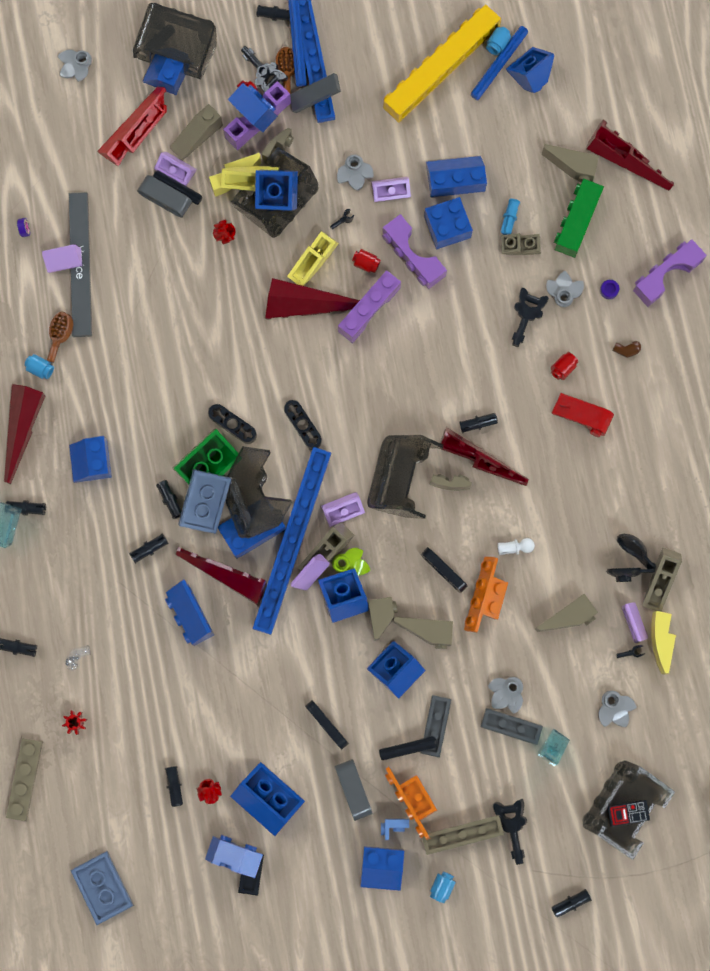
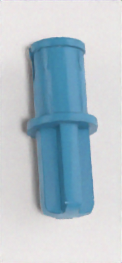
M511 198L508 201L500 231L503 235L511 234L514 222L517 221L516 214L520 201Z

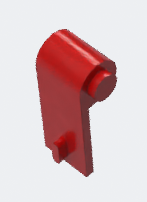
M560 393L552 411L553 415L587 426L590 434L595 437L605 436L614 417V413L608 409Z

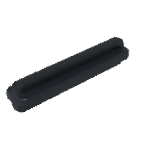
M156 170L153 174L154 178L186 195L194 204L199 205L202 201L201 194L161 171Z
M434 736L382 748L379 750L381 760L384 761L436 748L437 741Z

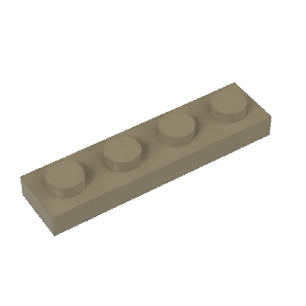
M22 738L6 818L27 821L43 744L41 741Z
M497 815L428 833L430 839L426 840L425 836L422 839L426 855L502 836L504 832L500 817Z

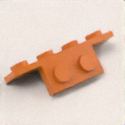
M484 557L481 563V571L476 581L475 592L470 602V610L465 620L464 630L467 632H478L482 615L496 620L499 618L508 582L493 577L498 562L496 557Z
M387 767L388 773L385 777L390 785L395 784L398 790L395 794L400 803L403 801L406 803L408 808L405 811L410 820L415 819L418 826L415 829L421 838L425 836L426 840L430 839L421 820L438 810L417 775L399 785L390 767Z

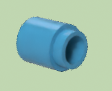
M497 27L487 41L486 49L493 55L501 53L511 39L510 31L505 27Z
M36 354L28 356L24 364L27 372L41 379H49L54 371V366L51 365V362Z
M444 871L442 875L438 873L430 890L432 892L430 897L445 903L455 886L454 876Z

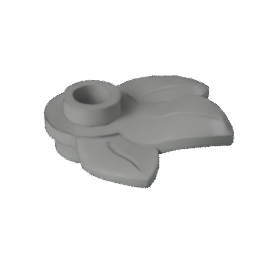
M70 49L58 55V58L65 63L60 71L61 77L72 78L75 76L78 82L86 78L88 67L92 63L91 55L83 50L76 52Z
M350 155L345 160V165L338 169L337 181L338 183L348 181L354 190L359 191L364 185L365 178H373V169L369 164L364 163L360 156ZM355 162L358 165L356 167L351 166V163Z
M563 271L556 281L547 280L546 284L547 292L554 297L556 304L560 307L571 305L573 299L579 297L584 288L583 281L572 282L566 271ZM565 296L567 300L562 301L560 297Z
M509 677L508 679L496 678L491 681L488 687L495 692L492 697V707L501 709L508 706L513 714L518 712L523 703L521 695L523 690L522 681L517 677ZM515 684L517 689L511 690L509 686Z
M607 691L602 696L603 705L599 710V720L604 727L608 726L612 721L618 726L627 727L629 722L628 711L636 709V705L628 696H620L616 691ZM609 697L614 698V704L608 702Z

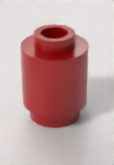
M361 249L359 252H355L352 261L355 267L368 273H376L381 259Z
M570 352L563 354L551 366L552 376L557 380H565L577 367L578 359Z

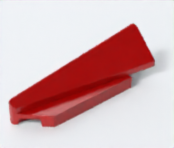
M156 87L97 152L116 166L121 164L128 151L134 153L167 112V106L164 104L166 89L164 87Z

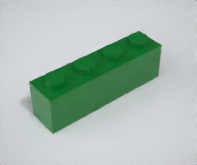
M584 178L581 184L577 183L573 193L577 196L574 201L570 200L567 208L570 213L568 217L564 216L560 227H563L561 233L557 232L553 242L556 244L555 251L573 258L576 257L604 186Z

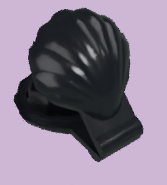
M619 534L617 536V543L628 554L636 557L646 569L611 568L607 569V574L616 577V582H632L631 577H636L641 573H654L656 564L647 557V549L644 543L634 535Z

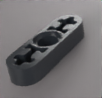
M296 400L286 402L284 406L285 414L306 447L311 450L313 447L319 448L322 444L321 435L300 403ZM289 406H297L296 412L299 417L296 418L293 412H288L290 410ZM305 420L309 425L307 429L301 430L297 426L298 422ZM311 429H313V431L310 432L312 437L318 438L316 440L317 444L315 445L313 443H308L310 441V438L307 433Z
M214 404L209 408L208 414L210 419L245 444H251L256 440V430L220 404ZM214 410H221V415L226 417L224 423H221L223 419L220 416L214 417ZM231 419L238 421V426L234 429H230L227 426L228 421ZM242 425H244V426L242 427V429H243L244 431H246V432L252 431V432H251L252 438L247 437V438L245 439L244 433L241 432V431H239V430L241 429V426H242Z
M427 547L421 553L424 560L459 593H462L468 587L430 548Z
M313 700L305 705L307 710L341 750L349 744Z

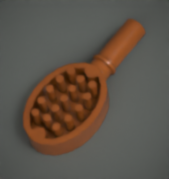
M283 47L276 55V64L278 65V70L288 76V80L283 81V87L291 94L290 77L295 74L293 50L289 47Z
M65 312L57 313L50 323L49 336L53 342L51 343L47 361L52 363L55 361L60 343L65 342L73 330V319L71 315Z

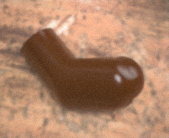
M634 341L630 345L623 346L616 342L612 351L629 358L641 351V344L638 341Z

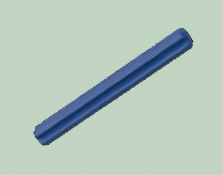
M288 0L296 86L304 87L307 85L300 5L299 0Z
M524 26L519 27L504 50L498 55L471 92L472 98L475 100L480 99L528 34L527 28Z

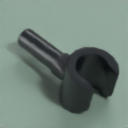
M346 209L343 217L330 225V228L333 230L344 222L351 223L354 215L351 217L346 216L350 213L351 209Z
M637 645L632 650L617 653V658L626 656L639 658L645 655V653L639 654L637 652V648L643 647V645Z

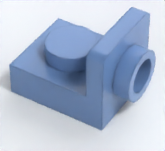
M385 819V823H381V835H385V840H389V828H393L394 832H404L405 828H409V819Z

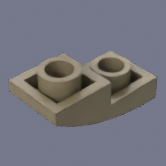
M287 128L271 140L262 152L263 162L270 164L271 160L276 158L279 150L284 152L287 147L291 146L294 139L292 137V129Z
M520 233L501 235L502 254H541L539 234L523 236Z
M433 474L430 481L431 486L454 491L469 490L472 484L469 478L463 475H454L450 482L448 481L449 478L444 475L438 474L436 476Z

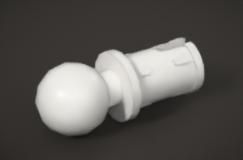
M525 538L520 543H518L517 539L512 542L497 543L499 555L511 553L518 555L519 550L524 553H530L535 547L533 540L530 538Z

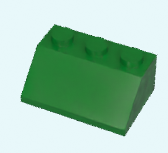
M213 429L172 469L189 485L193 469L223 476L242 456L217 429Z

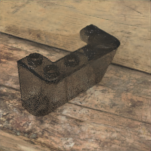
M149 3L132 50L133 58L150 63L151 53L184 63L185 75L202 80L217 47L216 26L211 20L202 19L174 8H168L159 3ZM189 68H193V69H195L197 72H193V71H191Z
M279 147L266 161L270 167H279V170L298 171L297 209L292 211L255 209V191L249 197L246 190H240L230 201L236 210L272 238L282 233L285 227L293 221L298 212L305 207L306 203L319 189L318 181L311 167ZM279 156L277 163L274 164L275 158ZM241 197H243V201L240 204L238 201Z
M624 760L615 765L614 772L604 783V788L599 796L594 799L593 806L584 815L582 821L583 827L634 860L644 844L635 837L645 821L610 827L607 807L647 800L650 814L655 804L666 808L675 791L642 767ZM635 844L634 849L630 852L631 847Z

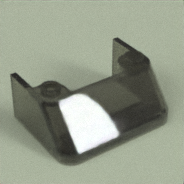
M423 435L387 436L381 445L367 500L368 507L405 518L425 519V514L415 511V502L408 498L416 463L424 462L428 458L431 448H443V444Z
M242 446L227 477L231 478L225 502L240 538L249 539L278 527L283 522L284 516L292 503L290 499L264 496L262 487L267 481V474L263 466L271 453L270 450Z

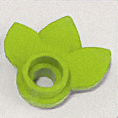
M351 548L345 554L336 555L332 562L333 568L339 573L355 568L357 575L360 576L370 571L368 563L361 559L363 550L359 548ZM339 560H344L346 565L340 566Z

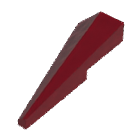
M604 119L601 121L587 144V150L668 191L674 186V182L662 176L661 170L657 169L655 171L649 165L650 161L630 142L628 143L619 137L620 133L617 131L612 132L606 127L607 122Z
M272 278L265 319L326 314L334 311L345 312L352 310L360 300Z
M12 384L4 475V482L8 484L12 483L33 433L31 431L46 397L43 392L23 385Z
M448 427L445 428L438 449L474 461L473 468L527 486L529 481L527 477Z
M178 547L176 551L178 557L254 604L259 605L264 593L263 588L266 584L264 579H258L246 572H241L233 567L209 558H203L196 553H191Z

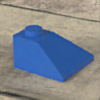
M532 47L508 66L506 70L524 90L535 93L548 83L554 54Z

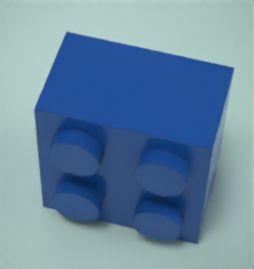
M242 83L228 98L232 105L262 132L278 117L274 113L276 109L252 85L247 87Z
M256 170L255 209L291 211L297 209L298 171Z
M460 197L425 208L424 218L436 250L471 238L473 230Z

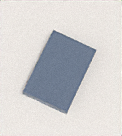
M193 469L178 525L216 534L231 478Z
M108 851L70 870L96 925L134 906Z

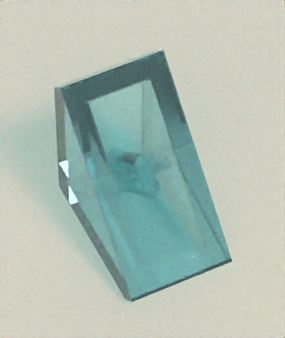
M553 729L537 755L555 766L559 763L570 739Z

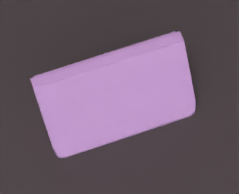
M161 152L154 168L187 186L197 170L168 152Z
M408 177L372 181L374 202L411 197Z
M76 245L42 251L48 273L82 266L81 248Z
M357 492L321 506L329 527L365 513Z
M321 554L314 556L290 583L291 586L308 590L329 566V561Z
M636 603L623 605L622 611L634 642L638 643L648 639Z

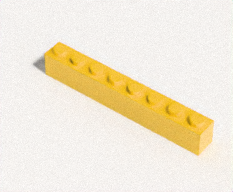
M486 4L481 9H476L471 19L465 20L456 33L452 32L444 44L438 45L433 55L427 56L418 69L414 68L405 81L399 82L394 92H389L384 97L383 109L398 123L485 42L497 27H500L501 17Z

